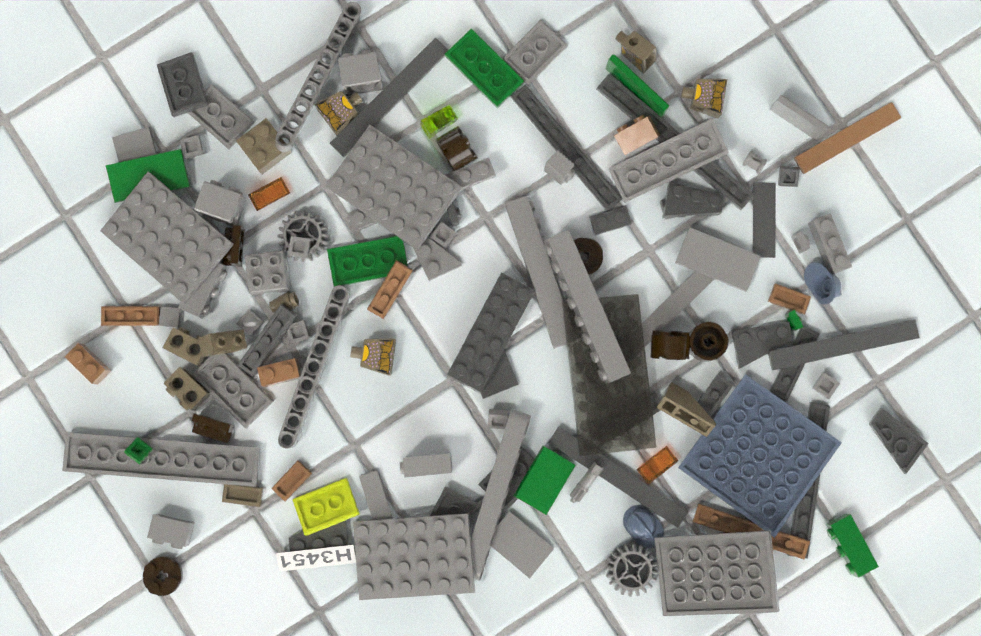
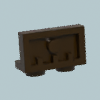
M233 225V228H225V237L234 245L223 257L222 264L224 266L242 267L245 229L240 225Z
M193 413L191 420L195 422L192 429L193 433L224 443L230 442L235 425Z

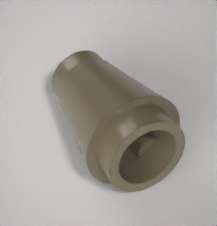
M288 291L269 302L273 313L282 303L291 310L299 306V300L294 291Z

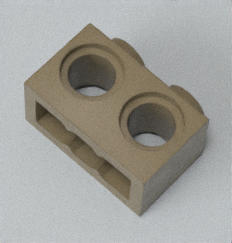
M181 326L179 329L173 327L162 348L200 366L205 357H202L201 349L198 354L194 355L192 348L196 344L200 346L199 338L201 336L197 335L194 338L189 335L191 331ZM178 336L183 337V343L180 346L175 344V339Z
M244 329L210 333L199 338L202 357L235 353L247 348Z
M179 367L163 383L167 387L165 390L172 397L176 395L181 400L179 404L186 410L195 411L210 395L184 367ZM178 378H181L183 380V386L177 389L175 386V381ZM192 391L197 394L194 402H191L188 398Z

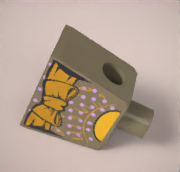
M623 30L617 34L615 40L621 44V54L644 74L656 61V47L635 31H632L630 35H627Z
M696 79L693 88L683 86L681 98L691 99L690 109L719 119L722 115L728 79Z
M340 91L314 105L337 136L358 115L354 107L363 102L357 92L347 98Z
M365 339L363 348L352 346L350 357L361 359L360 367L391 376L396 339Z

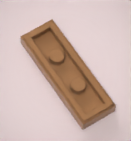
M396 260L367 310L384 319L413 269Z
M101 306V326H159V306Z

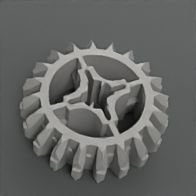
M302 210L301 216H299L298 212L295 211V218L288 215L287 217L290 221L288 223L285 220L282 221L285 228H278L279 231L283 232V234L277 235L279 239H283L278 244L284 246L282 250L287 252L290 244L289 235L299 237L298 235H303L306 232L305 234L309 236L307 239H310L311 243H316L309 249L308 259L313 261V254L317 258L320 257L317 253L318 250L325 252V249L321 246H328L329 243L323 239H328L330 236L323 233L329 229L328 227H322L325 221H319V215L313 218V212L310 211L306 216L305 210ZM305 222L300 229H292L297 223ZM311 223L318 229V238L310 234ZM294 257V260L298 261L299 257ZM301 258V261H302V262H305L306 259H305V258Z
M632 543L631 549H629L627 544H624V551L617 547L618 555L611 552V555L615 557L614 560L607 559V562L611 563L612 566L605 567L606 570H611V573H607L606 577H613L609 584L617 583L614 590L618 591L622 588L621 595H624L626 590H628L629 597H632L633 591H635L636 596H640L639 589L647 593L645 586L653 587L649 581L656 582L657 579L652 574H658V570L652 569V567L658 566V563L650 562L655 556L650 555L647 557L650 552L648 549L642 553V545H639L636 550V544ZM637 554L643 560L633 563L626 555ZM622 559L624 569L617 575V564ZM627 562L637 568L635 570L636 577L631 573H627V570H629ZM647 564V574L642 581L639 572ZM631 577L637 585L628 586L620 581Z

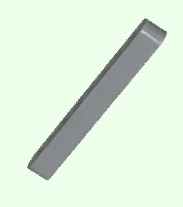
M347 3L276 135L275 146L279 151L287 152L292 148L359 21L361 7L358 3ZM348 11H354L356 15L352 16L348 14ZM344 26L348 31H342L339 27ZM337 42L340 46L333 47L331 43ZM329 58L332 62L325 63L322 59ZM319 73L323 76V78L316 79L314 77V74ZM310 89L313 90L315 94L308 95L305 91ZM302 105L306 108V111L301 112L296 107ZM295 122L298 126L291 128L288 123ZM286 138L289 140V143L282 144L279 139Z
M335 286L329 296L278 436V444L282 448H293L300 437L350 299V293L344 286ZM339 290H343L346 293L342 300L336 299V293ZM332 308L339 310V314L335 318L329 316ZM326 326L332 327V333L329 336L323 335V329ZM319 344H324L326 347L323 354L316 352V347ZM313 362L319 364V369L316 372L310 371V364ZM306 380H310L313 384L312 388L308 391L303 388V383ZM300 398L306 401L303 409H299L296 405L297 400ZM293 416L299 419V424L296 427L290 425V419ZM287 434L292 437V443L288 446L283 442V438Z
M513 409L506 424L471 538L474 579L478 581L482 577L493 541L492 536L494 531L496 532L531 418V415Z

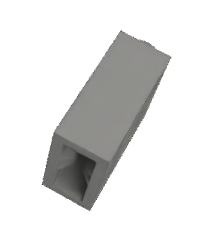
M451 453L405 457L403 462H400V473L404 474V478L452 473Z

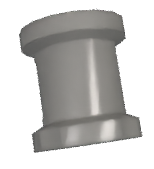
M751 150L742 165L749 166L759 174L765 166L767 159L758 157Z

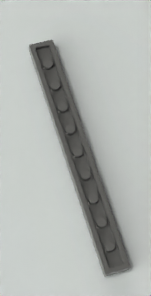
M610 74L596 88L597 91L632 120L642 115L645 118L650 116L661 135L656 138L659 143L681 134ZM714 161L693 170L740 210L754 196V194Z

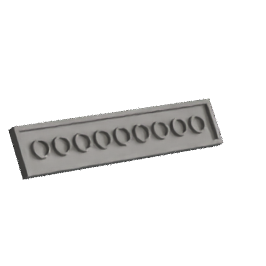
M66 432L62 471L257 487L260 448L140 438L153 449L139 465L124 453L125 449L135 438Z

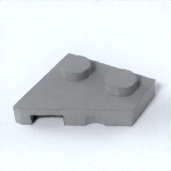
M430 238L423 242L418 251L413 248L429 281L462 266L460 261Z

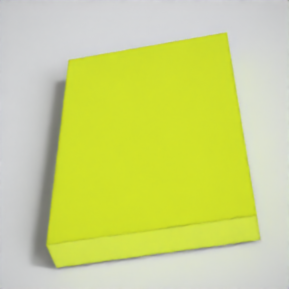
M347 478L292 499L305 536L360 515Z

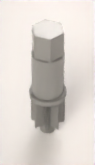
M593 462L581 481L577 483L571 492L570 497L572 498L570 501L575 504V502L582 500L603 470L602 465Z

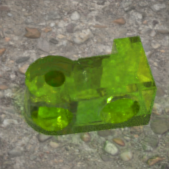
M448 105L422 119L420 126L427 137L431 139L437 133L455 123L458 117L452 107Z

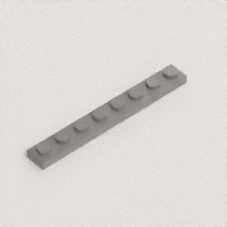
M486 158L448 173L445 176L462 187L461 190L492 179L496 177L490 159ZM358 209L347 213L354 232L377 224L376 221Z

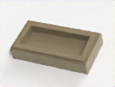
M224 484L222 502L261 507L264 488Z

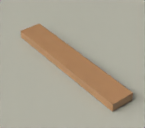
M891 102L796 156L794 160L804 175L901 119V116Z
M699 503L692 520L694 523L724 533L764 531L752 521ZM781 531L777 533L775 538L771 536L774 550L803 560L805 559L810 541Z

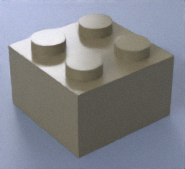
M267 118L236 140L262 175L292 153L291 150L281 152L276 148L275 139L278 132ZM282 138L279 139L280 143L286 144Z

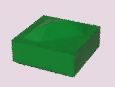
M795 310L785 314L792 331L803 327L802 319Z
M136 437L125 449L124 453L140 465L153 448L139 437Z

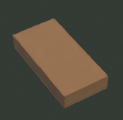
M775 283L768 302L791 311L795 310L797 313L804 315L811 296Z
M297 460L271 489L286 502L309 478L312 472Z

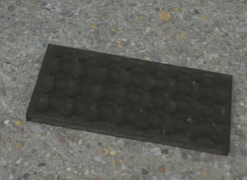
M632 294L599 298L631 374L607 384L599 377V367L590 356L592 351L583 340L582 334L584 333L582 328L576 324L574 310L570 309L567 301H562L579 456L657 448L639 295Z

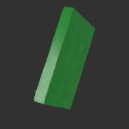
M542 446L513 496L547 515L573 471L575 464L547 447Z

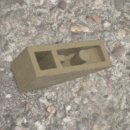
M673 382L669 384L656 408L707 437L716 426L715 421L688 391Z

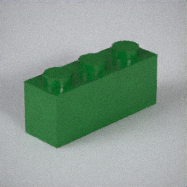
M846 513L826 524L828 527L826 532L829 538L837 544V547H835L841 558L845 559L847 563L845 568L850 575L853 574V576L859 578L879 567L851 514Z

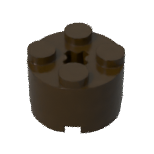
M459 126L436 139L440 150L448 160L447 162L453 171L461 169L478 159L474 150L470 148L471 144L468 138L463 134Z
M701 323L689 332V354L699 361L709 362L716 360L728 348V336L717 323ZM707 338L708 341L711 342V344L708 346H706V343L703 342V340Z
M652 330L650 358L659 359V357H662L665 360L689 359V332Z

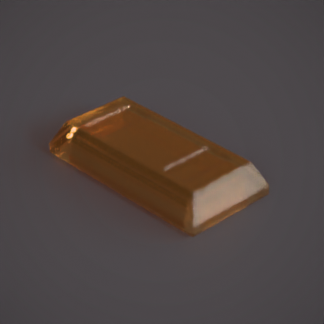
M280 177L248 194L256 211H259L289 195L290 191L283 178Z
M665 446L636 470L649 485L676 464L678 459Z

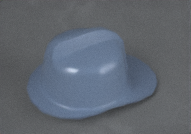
M814 262L806 267L804 272L805 283L819 303L823 305L829 304L834 298L842 295L840 279L836 275L830 274L825 266Z
M637 505L632 506L624 513L623 525L630 536L644 548L656 547L655 538L663 537L664 530L651 511L644 506Z

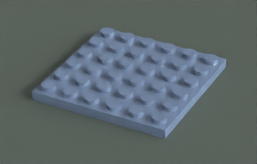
M745 374L713 418L716 426L707 437L704 435L700 436L678 469L764 531L771 530V536L775 538L842 442Z

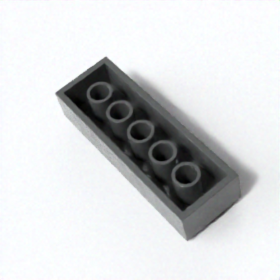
M501 272L449 369L447 377L481 394L535 290Z

